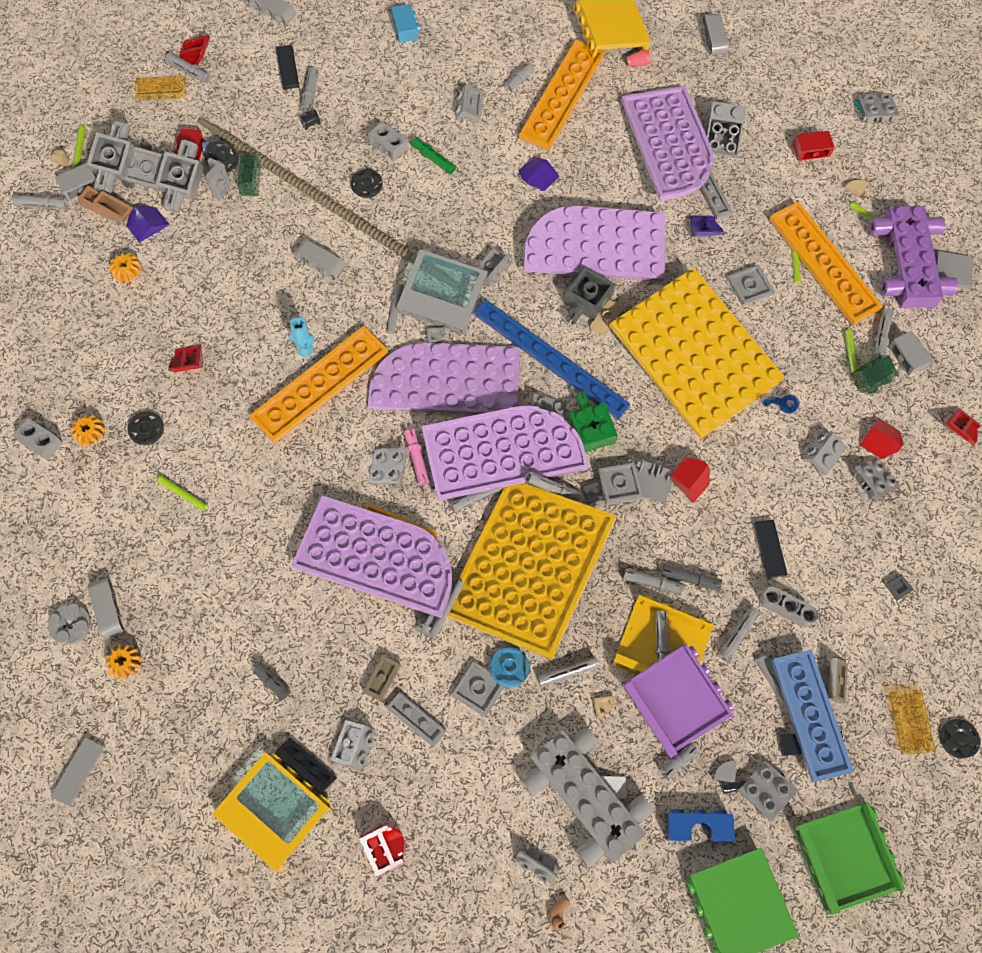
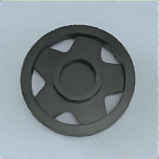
M217 140L212 142L206 149L205 158L208 166L209 151L212 154L210 158L221 161L225 165L227 173L234 170L237 166L238 153L229 142ZM216 144H223V146L219 148ZM230 149L233 151L234 156L230 154ZM228 164H234L230 169H228Z
M366 168L358 171L351 178V189L359 197L371 198L382 190V177L372 169Z
M149 411L140 412L129 421L127 427L128 435L136 444L151 445L162 437L164 423L156 413ZM149 416L155 417L156 419L150 420ZM140 418V422L134 424V422ZM132 432L137 434L136 439L133 437Z
M954 719L944 724L941 729V744L951 756L958 759H966L975 755L979 750L981 738L970 722ZM953 723H960V725L956 727ZM945 732H946V733L948 734V736H949V738H948L946 741H945ZM970 746H975L973 751L970 753ZM951 749H957L960 754L953 752Z

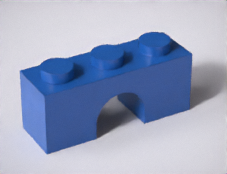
M671 809V813L666 814L667 841H692L691 832L696 824H701L707 828L709 842L735 841L734 815L727 814V810H714V814H706L703 809L692 810L693 813H684V809Z

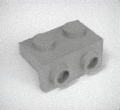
M493 248L478 265L488 272L487 281H484V285L490 287L492 283L495 284L499 280L502 271L508 270L511 265V254L507 253L504 256Z
M822 432L818 434L815 438L816 440L806 450L802 458L804 462H812L823 475L829 473L847 448L835 432Z

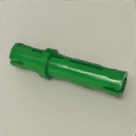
M415 137L412 140V147L422 153L423 157H427L445 170L449 175L456 170V165L436 152L433 146L426 144L419 137Z

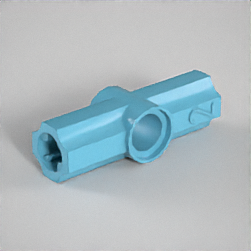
M293 318L290 321L291 333L289 339L295 343L297 352L301 357L310 356L313 353L312 343L314 342V335L309 333L304 318Z

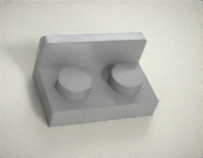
M465 84L456 95L458 101L454 111L456 113L455 120L459 121L463 116L478 122L481 119L483 91Z
M209 158L207 161L211 170L208 171L205 177L214 198L220 200L232 185L225 170V165L219 160Z
M345 720L331 761L361 771L366 763L370 745L374 741L375 730L366 725Z

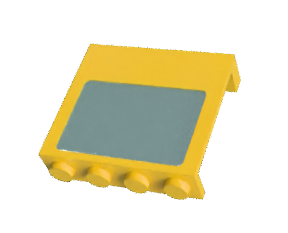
M265 752L212 815L275 872H280L285 866L284 862L322 816L329 812L331 808L327 806L330 802L323 795L320 794L317 797L311 792L314 788L304 780L301 783L296 779L298 774L288 766L285 769L281 766L282 760L274 753L269 755Z

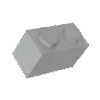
M87 163L55 177L68 202L78 198L87 186L94 189L96 178L93 172L86 166Z
M912 331L894 339L888 346L908 376L925 369L932 362L929 352L925 350L919 338Z

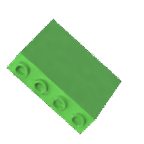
M869 802L793 827L827 915L841 912L840 910L895 891L905 890L903 885L904 878L897 871L894 864V854L887 847L885 842L886 835L883 829L879 827L876 820L877 813L870 806Z
M757 848L746 854L687 875V889L690 894H694L697 902L694 903L695 910L699 917H703L705 922L703 926L704 933L707 939L711 938L714 945L712 953H759L799 937L762 848Z

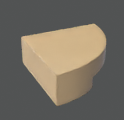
M61 150L54 151L50 158L52 163L67 166L69 162L65 152Z
M854 180L849 182L845 189L860 197L869 182Z
M614 695L593 698L597 719L603 718L610 712L614 704Z

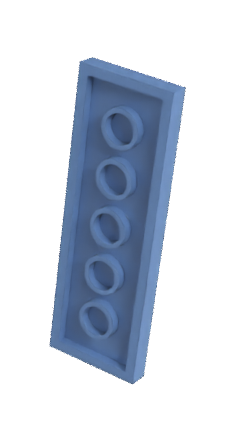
M812 649L772 659L771 662L811 782L854 772Z

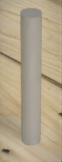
M400 284L396 285L387 334H394L398 315L397 304L403 290V286Z
M456 581L442 618H437L430 631L431 635L438 636L464 585L462 581Z

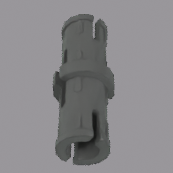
M260 663L253 670V673L265 684L264 687L270 689L280 701H283L290 694L291 691L278 680L279 677L276 674L273 675L263 663Z

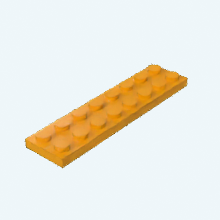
M575 39L520 132L519 139L550 151L605 55L604 50H597L596 56L592 57L587 44Z
M799 201L770 216L769 220L792 250L795 251L799 259L852 325L881 310L882 304Z
M363 326L260 406L249 417L275 444L388 354V349Z

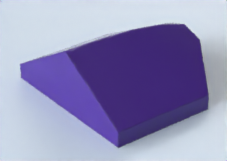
M533 157L519 170V175L524 182L532 187L541 189V191H545L559 178V174L548 160Z
M138 206L130 213L126 226L140 243L169 226V223L157 208Z
M690 216L689 218L692 237L725 234L722 227L715 221L714 216Z

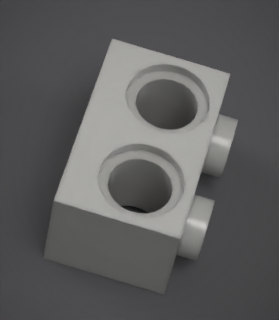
M383 121L368 133L369 144L392 161L397 160L408 149L406 137L396 132L392 126L385 124Z
M27 417L12 435L18 442L48 461L63 444L59 439L60 435L52 429L46 430V426L37 419L32 421Z

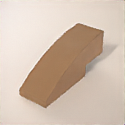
M87 186L78 197L80 206L118 222H124L133 210V207L104 191L99 192L90 186Z

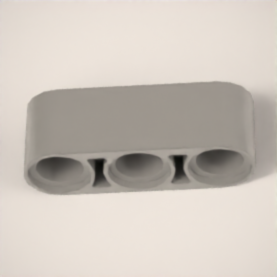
M249 0L252 8L255 7L262 14L271 16V19L278 23H283L284 26L296 15L294 8L283 0Z
M721 14L703 15L702 25L705 27L704 33L708 39L706 42L708 50L711 52L710 55L727 54L728 41Z
M306 239L293 252L297 260L301 259L304 261V264L311 268L315 267L318 269V272L325 276L332 277V280H335L346 266L340 258Z
M109 577L88 584L97 625L103 638L124 631V627L122 628L120 623L122 621L120 611L116 608L115 604L117 603L115 592L111 589L112 582Z
M769 587L760 595L759 600L764 608L802 627L811 626L819 617L818 610L815 607L776 587ZM766 595L773 596L774 602L769 601ZM785 604H789L792 607V611L787 610ZM803 613H807L811 620L805 619Z

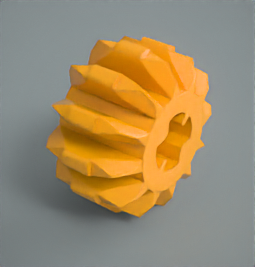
M122 252L121 256L115 255V260H110L109 270L115 280L118 279L121 283L125 280L129 284L131 278L136 281L135 275L141 276V264L138 258L130 252L126 255Z
M85 414L84 418L77 416L78 422H72L73 428L70 429L74 441L78 442L79 445L84 446L86 444L91 447L92 442L98 444L97 438L104 439L102 435L105 432L103 422L96 416L92 415L89 417V415Z
M119 644L118 650L111 648L113 654L106 655V658L110 660L104 664L106 668H109L107 673L114 675L116 679H120L122 676L126 680L129 676L128 673L132 676L136 675L135 671H133L134 668H141L137 664V662L142 660L140 656H137L139 651L132 649L131 645H127L124 648L122 644Z

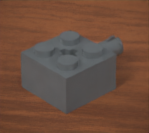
M585 266L565 295L564 303L573 308L566 316L567 322L570 323L573 320L571 324L575 325L582 314L595 320L606 303L612 298L616 284Z

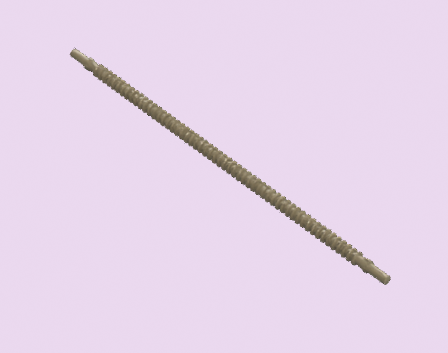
M204 118L199 120L200 125L210 130L211 134L219 136L220 140L229 142L235 149L245 154L246 157L249 156L257 164H260L262 167L264 166L270 172L272 171V174L279 176L280 179L287 181L288 184L291 183V186H295L303 194L310 196L316 202L318 201L323 207L326 206V209L330 208V211H334V214L338 213V216H342V219L346 218V222L353 224L359 230L361 229L366 235L369 234L370 237H373L379 243L381 242L386 248L390 247L389 249L394 250V253L398 252V255H402V258L406 257V261L410 260V263L415 262L417 254H413V251L409 252L408 248L405 249V246H401L400 243L397 244V241H393L388 235L385 236V233H381L380 230L377 231V228H373L368 222L365 223L360 217L357 218V215H353L352 212L349 213V210H345V207H341L340 204L337 205V202H333L325 194L310 187L306 182H302L301 179L287 172L283 167H279L278 164L264 157L263 154L260 155L255 149L247 144L245 145L244 142L230 135L229 132L226 133V130H221L219 126L211 124ZM422 260L419 269L422 268V271H426L427 274L430 273L431 277L435 276L439 282H444L455 290L459 288L460 284L446 276L445 272L438 271V268L434 267L433 264L429 265V262Z

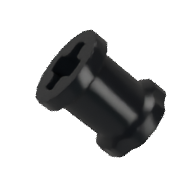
M312 110V113L305 116H299L305 131L310 126L321 124L316 110Z

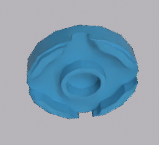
M505 647L499 649L491 657L489 671L494 681L499 685L508 688L517 687L527 679L530 664L528 658L519 649Z

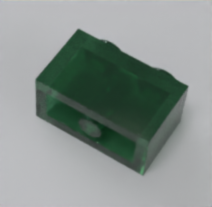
M241 156L237 184L241 196L258 197L261 177L259 157Z
M890 355L877 356L850 374L860 393L872 394L878 391V387L892 382V378L897 376L898 372Z

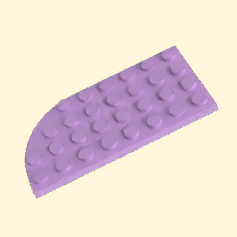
M686 86L622 96L623 108L659 201L682 197L699 189L707 181L711 173L713 151Z
M566 206L552 210L535 223L527 237L524 248L523 271L579 275L586 266L603 277L664 281L665 213L586 206Z
M415 343L401 347L389 354L375 370L370 382L368 408L483 414L517 407L520 347L446 343Z
M537 406L512 407L422 426L438 501L526 483L525 477L530 471L550 478L589 469L585 449L576 430L557 413L540 409Z
M323 495L291 565L293 569L439 618L443 616L452 589V570L449 558L444 548L429 532L413 524Z

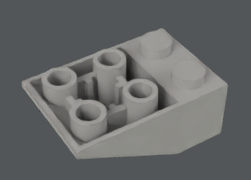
M712 102L709 110L706 136L713 154L738 158L747 106Z

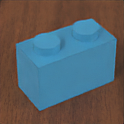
M411 4L391 7L392 19L399 43L418 40L420 26L419 23H416L415 10L412 11Z

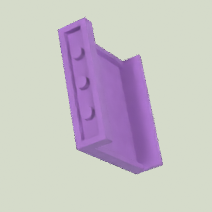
M686 643L623 683L670 758L678 754V750L730 717L732 719L735 717L732 713L735 709L728 699L724 701L720 693L723 691L716 681L712 683L708 677L711 674L704 663L700 665L696 659L699 657V654L693 645L688 647Z

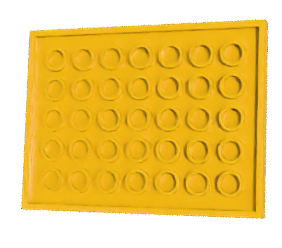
M694 267L609 325L700 439L785 379V376Z
M526 483L504 487L458 579L464 585L447 617L552 660L614 525L616 515Z

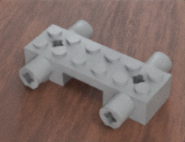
M113 121L109 135L96 132L86 165L92 172L97 173L94 184L95 190L112 194L115 180L119 179L165 192L162 208L174 213L180 212L183 198L195 200L204 169L200 161L195 160L198 151L197 144L181 140L177 155L166 151L163 155L135 147L130 141H127L131 127L123 122Z
M584 727L571 739L564 730L534 753L529 760L535 768L520 781L532 797L549 785L567 804L590 837L575 850L579 859L589 869L602 856H605L610 864L614 863L641 840L646 833L639 825L654 813V810L642 795H639L626 807L623 806L584 757L586 753L599 744L594 734L587 727ZM556 757L564 759L563 767L555 764ZM611 826H613V828L617 827L619 829L617 832L618 837L616 835L612 836L610 834V832L612 831Z

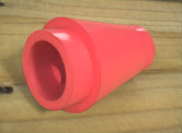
M643 49L626 56L627 65L647 66V64L651 63L649 50Z

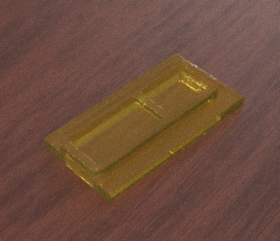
M187 76L136 78L135 100L186 98Z
M922 689L889 692L901 755L936 752Z

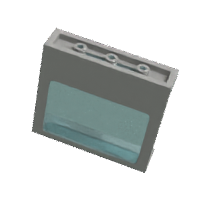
M420 249L397 304L398 313L466 335L468 331L467 324L483 283L487 281L488 272L483 267H473L465 261L460 260L458 262L452 260L447 255L440 256L432 250Z

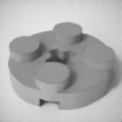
M72 603L61 606L48 618L49 633L55 641L61 644H77L87 636L91 627V617L84 608ZM68 620L75 621V623L72 624V629H69L68 627L65 628V625L67 624Z

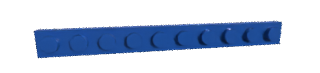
M487 300L475 311L477 318L514 345L520 347L521 350L580 393L586 392L587 398L596 404L606 403L609 414L619 420L631 405L629 402Z

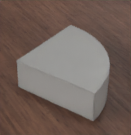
M445 327L427 328L428 343H439L444 337Z
M728 761L720 765L714 773L713 780L735 783L736 761Z

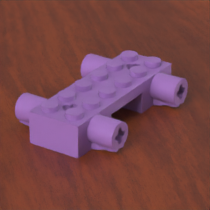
M925 206L890 207L884 218H872L870 221V235L887 236L889 247H895L899 272L895 278H884L881 282L880 290L881 296H898L900 308L936 307L942 300L943 295H955L958 290V280L956 277H939L931 235L944 232L945 220L943 217H927Z

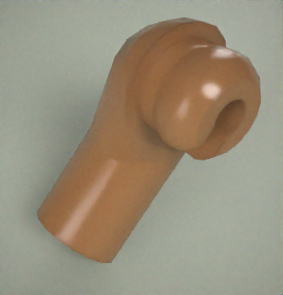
M562 896L549 910V924L556 931H561L565 927L563 911L570 905L565 896Z

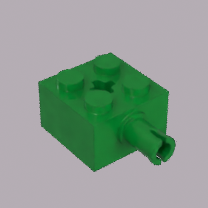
M582 392V396L580 393L576 394L575 399L580 409L569 412L568 423L578 433L585 452L615 444L618 435L606 403L590 406L586 392Z

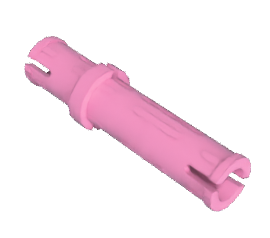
M410 429L406 430L404 435L408 445L407 452L410 453L418 485H423V482L424 485L429 484L430 480L421 453L422 446L418 442L416 430L411 429V433Z

